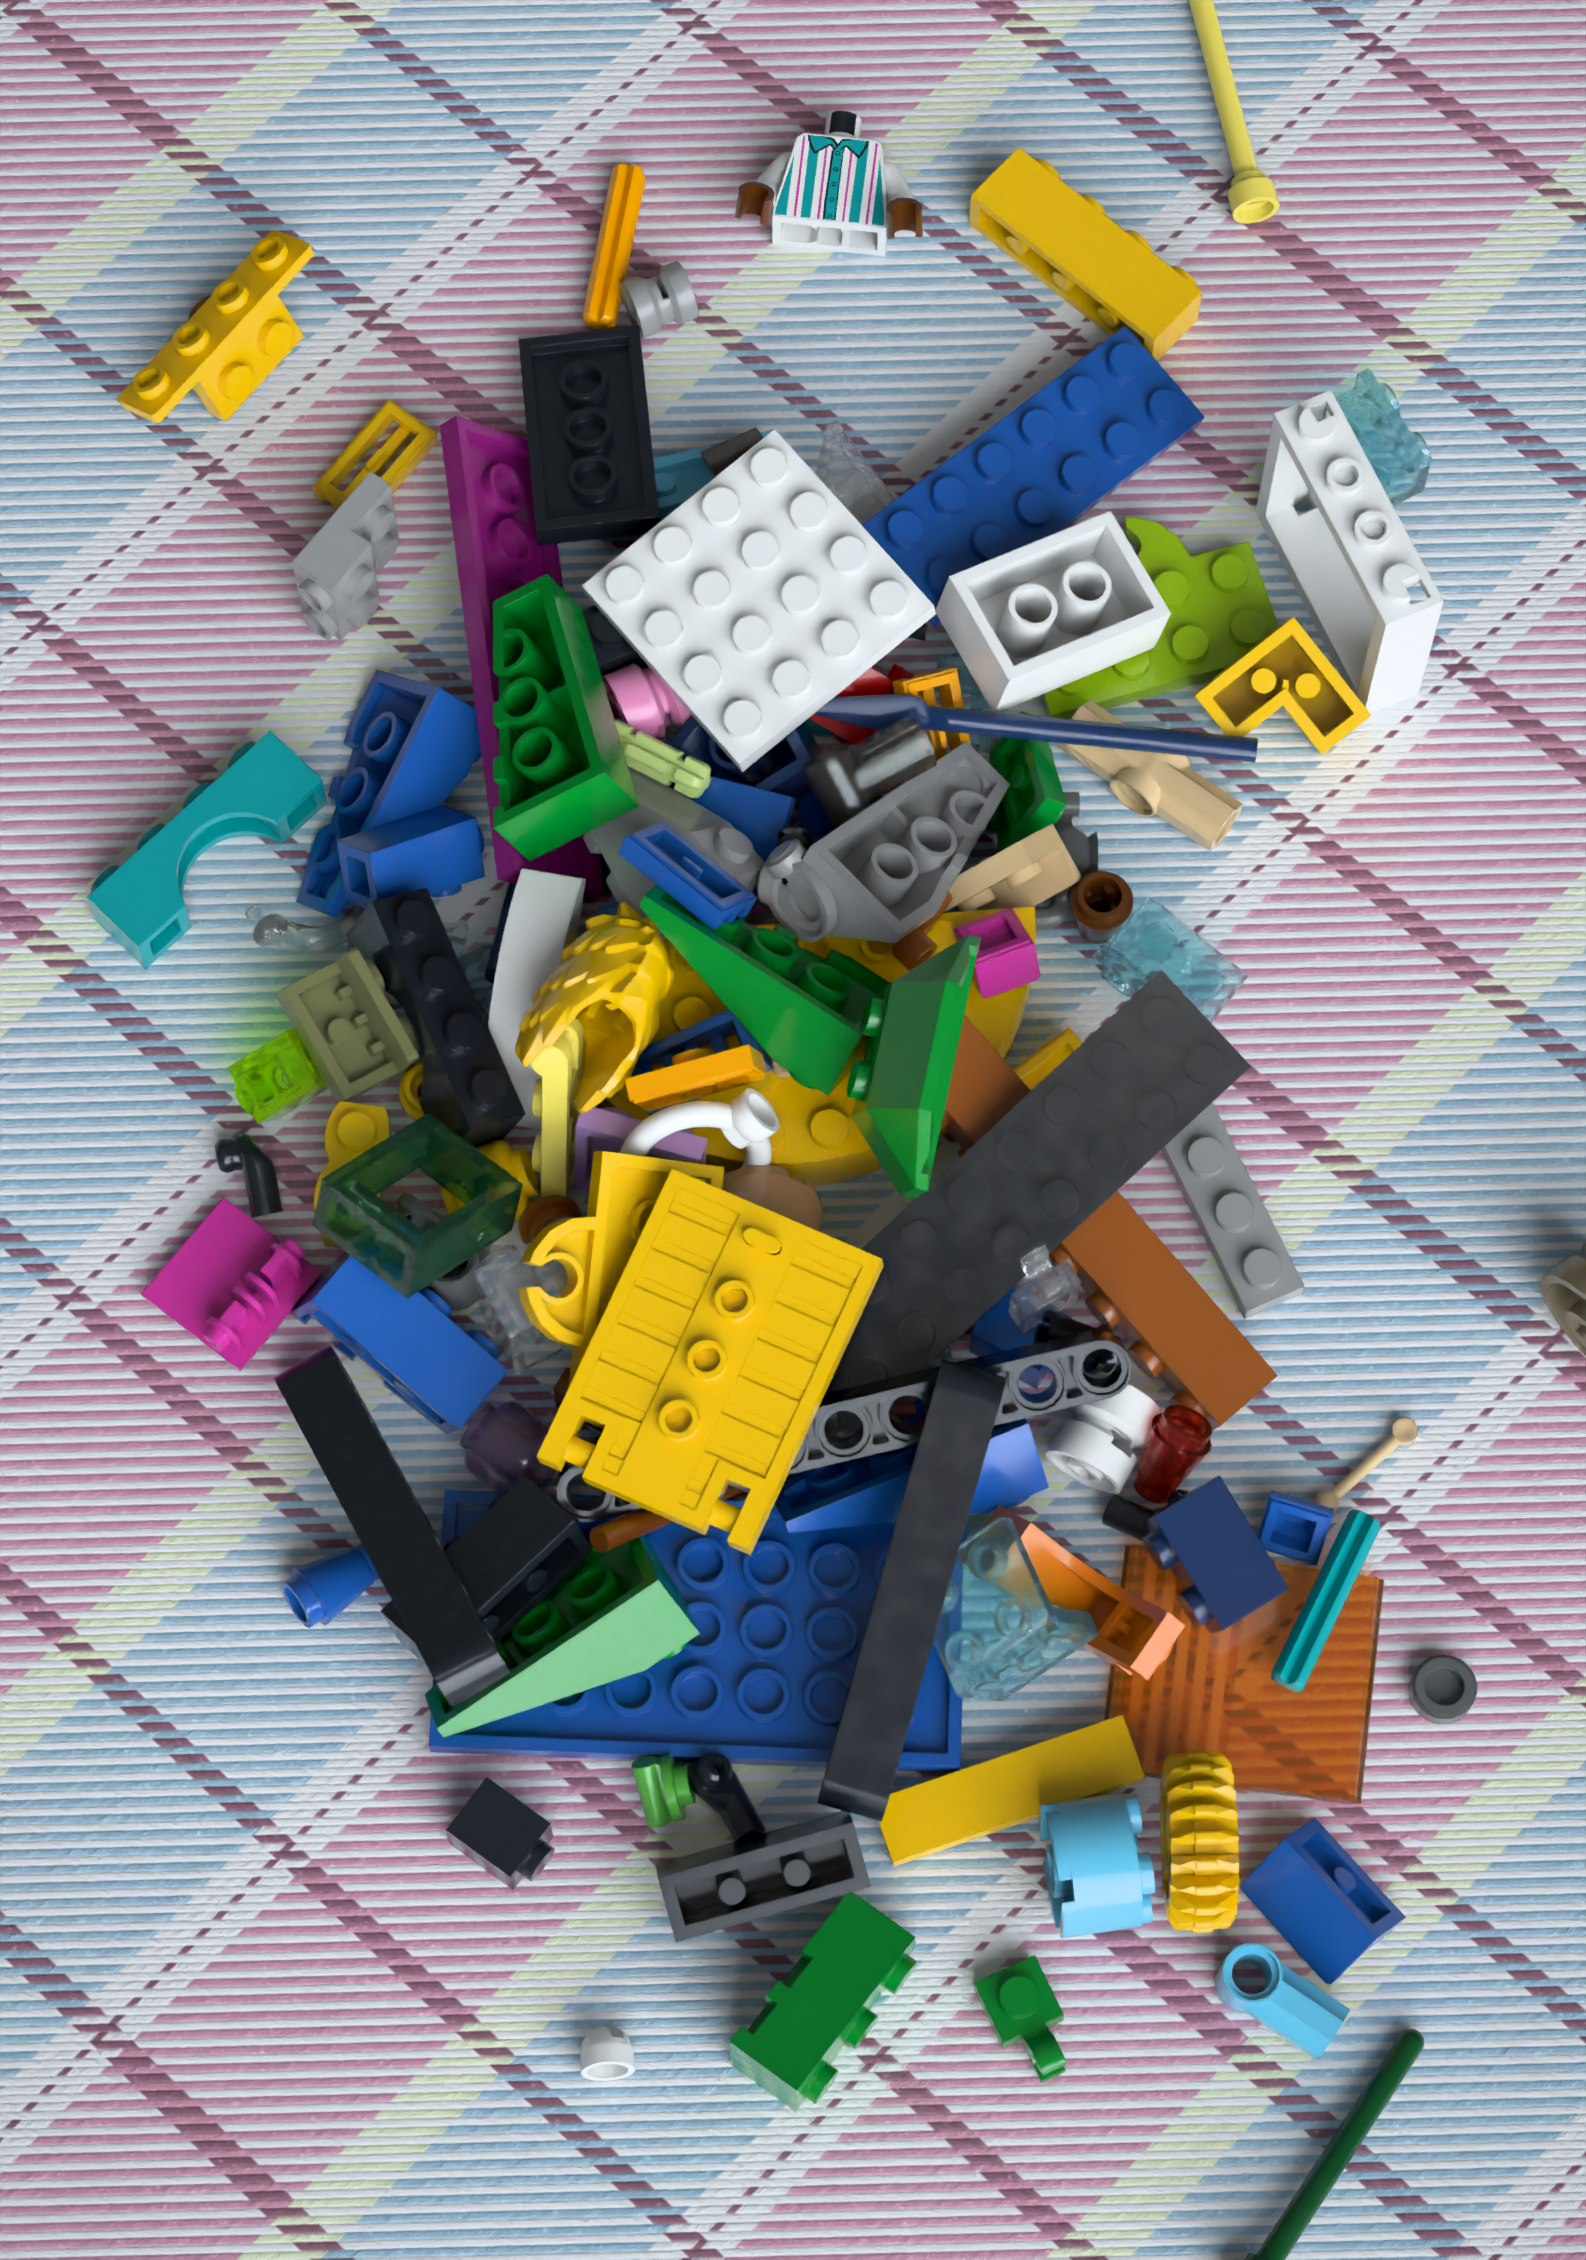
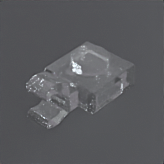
M1045 1244L1020 1257V1264L1025 1276L1014 1286L1016 1291L1011 1293L1009 1314L1022 1333L1043 1321L1042 1316L1047 1310L1059 1312L1078 1299L1080 1279L1067 1260L1053 1267L1048 1257L1049 1250Z

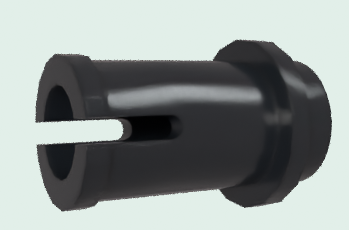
M1047 1310L1043 1314L1042 1320L1050 1323L1048 1327L1038 1323L1033 1342H1043L1089 1330H1105L1113 1333V1329L1106 1324H1101L1095 1328L1062 1316L1054 1310ZM1097 1349L1085 1358L1083 1370L1090 1375H1096L1100 1371L1109 1373L1117 1363V1355L1107 1349Z

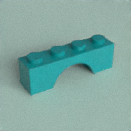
M271 731L257 743L254 741L247 742L235 752L229 761L228 769L212 784L209 782L202 783L188 795L184 801L183 810L168 824L160 823L152 827L138 843L137 852L120 867L113 865L99 875L92 885L91 893L87 896L94 920L147 969L191 928L187 909L183 901V890L188 872L197 858L213 845L239 836H256L283 844L327 804L322 778Z

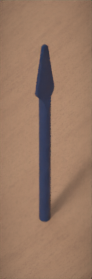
M912 693L834 697L814 713V715L905 738L916 737L925 730L1253 763L1256 761L1258 738L933 706L928 705L919 695Z

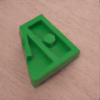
M1020 712V713H1019V714H1023V715H1030V714H1027V713H1024V712ZM1002 737L989 754V764L1010 784L986 828L998 831L997 851L995 854L1051 824L1054 825L1060 819L1064 807L1067 805L1049 742Z

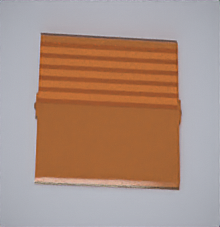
M1125 1545L1120 1587L1168 1611L1185 1625L1174 1642L1170 1655L1156 1668L1148 1681L1134 1673L1130 1676L1113 1665L1110 1667L1104 1721L1123 1714L1145 1777L1161 1779L1162 1764L1168 1754L1185 1753V1750H1206L1208 1753H1223L1232 1765L1234 1789L1236 1792L1248 1794L1249 1791L1345 1804H1361L1384 1580L1375 1576L1358 1574L1304 1689L1300 1692H1295L1273 1681L1271 1673L1321 1569L1275 1563V1560H1272L1289 1590L1225 1630L1210 1634L1205 1625L1199 1628L1196 1627L1181 1607L1177 1594L1183 1591L1170 1567L1162 1571L1143 1545Z

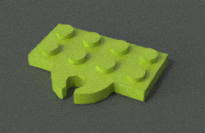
M1125 517L1124 534L1128 541L1135 545L1138 550L1139 560L1171 612V615L1154 648L1040 695L1047 717L1071 719L1081 705H1085L1089 700L1105 710L1210 681L1279 625L1250 542L1190 557L1179 537L1160 523L1139 517Z

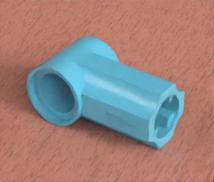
M1246 1943L1236 1947L1220 1964L1215 1975V1989L1220 2000L1228 2008L1238 2012H1246L1316 2060L1321 2057L1350 2011L1349 2008L1280 1963L1278 1956L1270 1948L1258 1943ZM1240 1962H1250L1257 1965L1265 1977L1263 1992L1258 1994L1242 1992L1232 1979L1233 1966Z

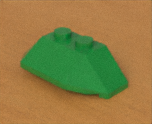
M968 934L881 989L877 997L870 996L863 1011L860 1033L869 1037L864 1061L856 1059L849 1076L847 1097L855 1099L851 1118L898 1193L903 1197L914 1199L929 1189L934 1157L981 937Z

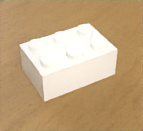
M1111 511L949 576L935 610L993 712H1001L1154 648L1171 615Z

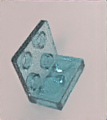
M998 1517L960 1544L933 1643L957 1697L1003 1701L1100 1635L1088 1611L1063 1609L1058 1605H1051L1011 1518Z

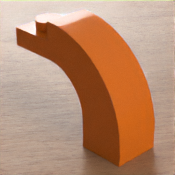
M1000 1506L995 1509L961 1559L1027 1610L1088 1651L1130 1676L1134 1673L1148 1681L1156 1668L1168 1658L1174 1642L1185 1627L1182 1622L1168 1611L1118 1586L1076 1558L1034 1524Z

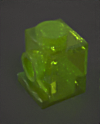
M295 1029L284 1031L227 1067L235 1082L234 1092L238 1102L247 1113L253 1115L257 1123L280 1119L328 1089ZM283 1074H284V1076H285L287 1082L289 1083V1085L285 1082L284 1077H283Z

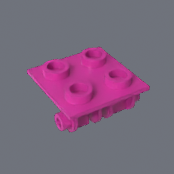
M223 1197L141 1295L241 1372L323 1273L303 1258L305 1252L297 1243L287 1237L280 1241Z

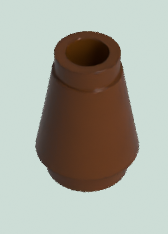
M1095 871L1084 875L1079 882L1075 883L1070 895V905L1080 935L1086 941L1093 944L1105 943L1112 938L1118 928L1127 920L1133 908V894L1129 885L1120 876L1107 871Z

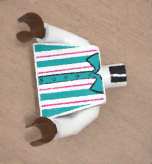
M831 112L826 117L824 135L811 133L798 135L792 151L779 154L755 182H747L739 187L734 218L741 219V216L744 214H756L761 217L760 225L769 226L773 209L772 245L886 257L887 239H894L895 232L910 230L915 233V238L923 236L921 203L915 200L899 168L891 162L884 161L882 143L877 140L860 139L862 121L858 115L852 112Z

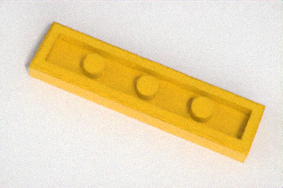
M1122 1714L891 1793L882 1822L879 1821L893 1866L895 1867L1038 1818L1041 1804L1105 1795L1145 1781V1775Z

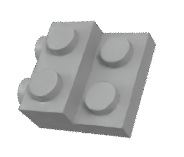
M372 471L292 561L297 583V593L303 613L302 618L316 634L327 640L335 636L341 641L353 626L360 628L370 620L379 604L375 569L383 568L390 561L398 547L399 537L391 485Z

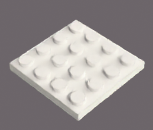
M775 429L582 585L587 597L741 772L750 767L936 614L935 607Z

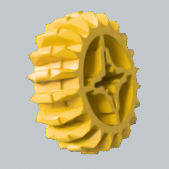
M1185 1750V1753L1168 1754L1162 1764L1159 1799L1162 1890L1164 1891L1166 1917L1175 1930H1192V1933H1211L1213 1929H1229L1237 1915V1903L1239 1902L1238 1885L1240 1884L1238 1812L1236 1809V1791L1234 1789L1232 1765L1223 1753H1208L1206 1750Z

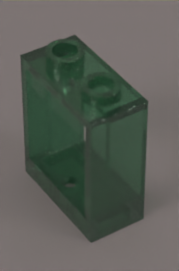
M427 1113L322 1178L312 1226L408 1299L512 1231L523 1184L504 1168L497 1165L461 1138L459 1134L452 1131L430 1113ZM417 1169H420L466 1204L425 1231H422L377 1196V1194Z

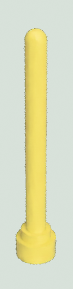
M1189 0L1235 176L1231 180V188L1227 193L1233 219L1245 224L1266 220L1278 211L1280 204L1274 182L1267 178L1263 171L1258 170L1214 1Z

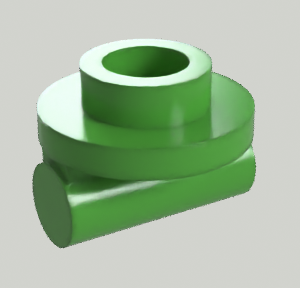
M672 1754L663 1755L658 1758L655 1756H645L635 1760L631 1766L647 1825L657 1828L665 1826L671 1821L684 1820L686 1818V1805L696 1803V1795L692 1791L689 1782L690 1768L688 1764L678 1766Z

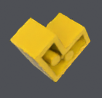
M1292 616L1193 694L1225 735L1246 736L1274 712L1283 707L1316 750L1322 755L1372 716Z

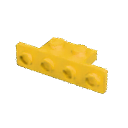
M278 230L270 231L265 238L253 247L251 253L231 275L215 288L212 295L196 313L176 330L172 339L149 364L135 375L133 381L118 396V401L122 407L154 423H160L193 388L212 416L227 421L304 337L278 294L314 256L315 252L310 244Z

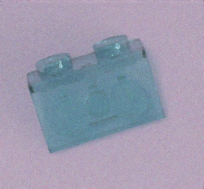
M1369 368L1357 373L1354 388L1335 398L1392 505L1395 506L1424 491L1432 462L1431 453L1423 437L1417 431L1410 432L1400 417L1399 402L1391 387L1384 382L1379 384Z
M1146 897L1109 946L1101 945L1093 955L1094 958L1105 966L1100 974L1103 979L1127 997H1131L1135 991L1138 992L1162 970L1211 1023L1248 977L1244 971L1153 897Z

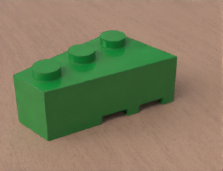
M847 1893L803 1948L800 1954L802 1955L785 1980L782 1983L778 1980L766 1995L765 2001L768 2003L750 2028L746 2030L744 2027H741L731 2039V2065L795 2112H797L806 2098L816 2104L826 2093L839 2072L831 2063L844 2045L847 2043L856 2049L877 2021L878 2015L872 2012L871 2008L881 1994L887 1989L895 1995L915 1969L918 1962L910 1957L914 1950L915 1936L855 1893Z

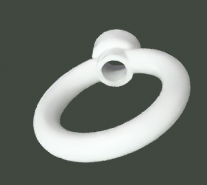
M747 1088L736 1096L730 1104L717 1101H691L669 1106L650 1115L628 1135L621 1147L620 1153L646 1157L649 1150L657 1142L672 1133L694 1127L720 1128L728 1141L739 1149L745 1147L746 1157L741 1168L752 1165H770L772 1147L769 1137L779 1130L780 1125L773 1107L758 1091Z

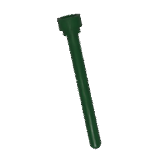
M1406 2029L1400 2033L1256 2254L1248 2253L1244 2260H1286L1424 2047V2037L1418 2030Z

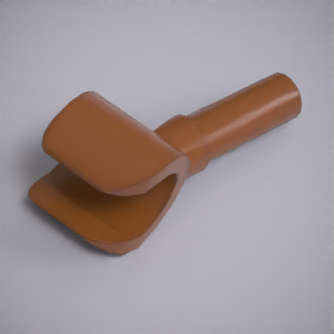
M949 892L935 916L894 943L892 954L909 971L930 959L935 953L937 945L926 934L931 931L933 925L952 901L953 897Z

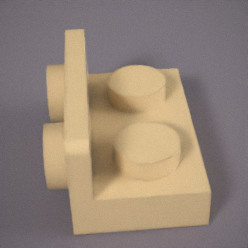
M1051 824L959 874L948 891L953 899L944 912L956 906L959 911L1034 907L1079 882L1081 874L1054 825Z

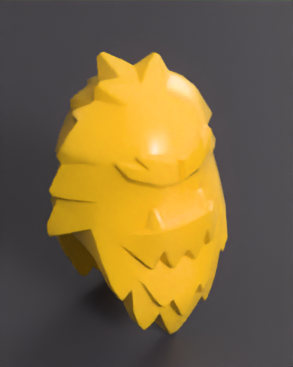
M626 902L619 903L616 916L602 914L585 921L587 931L561 952L562 957L560 958L559 966L532 998V1005L525 1012L519 1024L520 1033L516 1042L515 1053L521 1063L527 1067L545 1048L549 1049L557 1041L575 1017L579 1020L583 1029L584 1069L582 1074L584 1075L573 1100L579 1102L577 1111L580 1113L588 1112L605 1098H611L624 1087V1079L631 1077L638 1057L660 1029L658 1008L661 1001L668 995L673 984L674 971L672 970L667 949L659 935L657 926L649 917L643 919Z

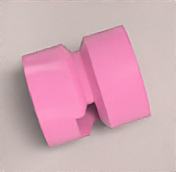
M631 663L602 675L613 717L634 727V735L642 731L660 740L665 738L666 726L672 724L680 729L691 716L690 712L649 666L643 669L637 664Z

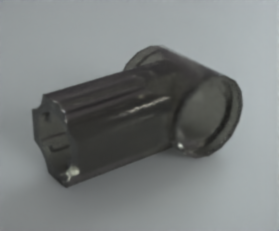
M907 716L855 745L847 743L818 755L802 767V770L829 825L835 826L847 822L880 800L879 796L937 766L934 755L935 750L926 732L920 727L915 717Z

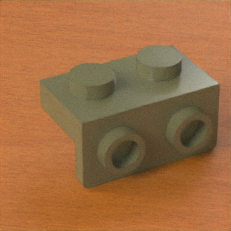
M356 947L344 952L335 962L282 988L275 995L337 1104L340 1101L348 1102L400 1075L419 1058L418 1052L415 1049L417 1040L412 1027L402 1015L395 1014L384 995L385 984L381 973L369 959L364 960Z

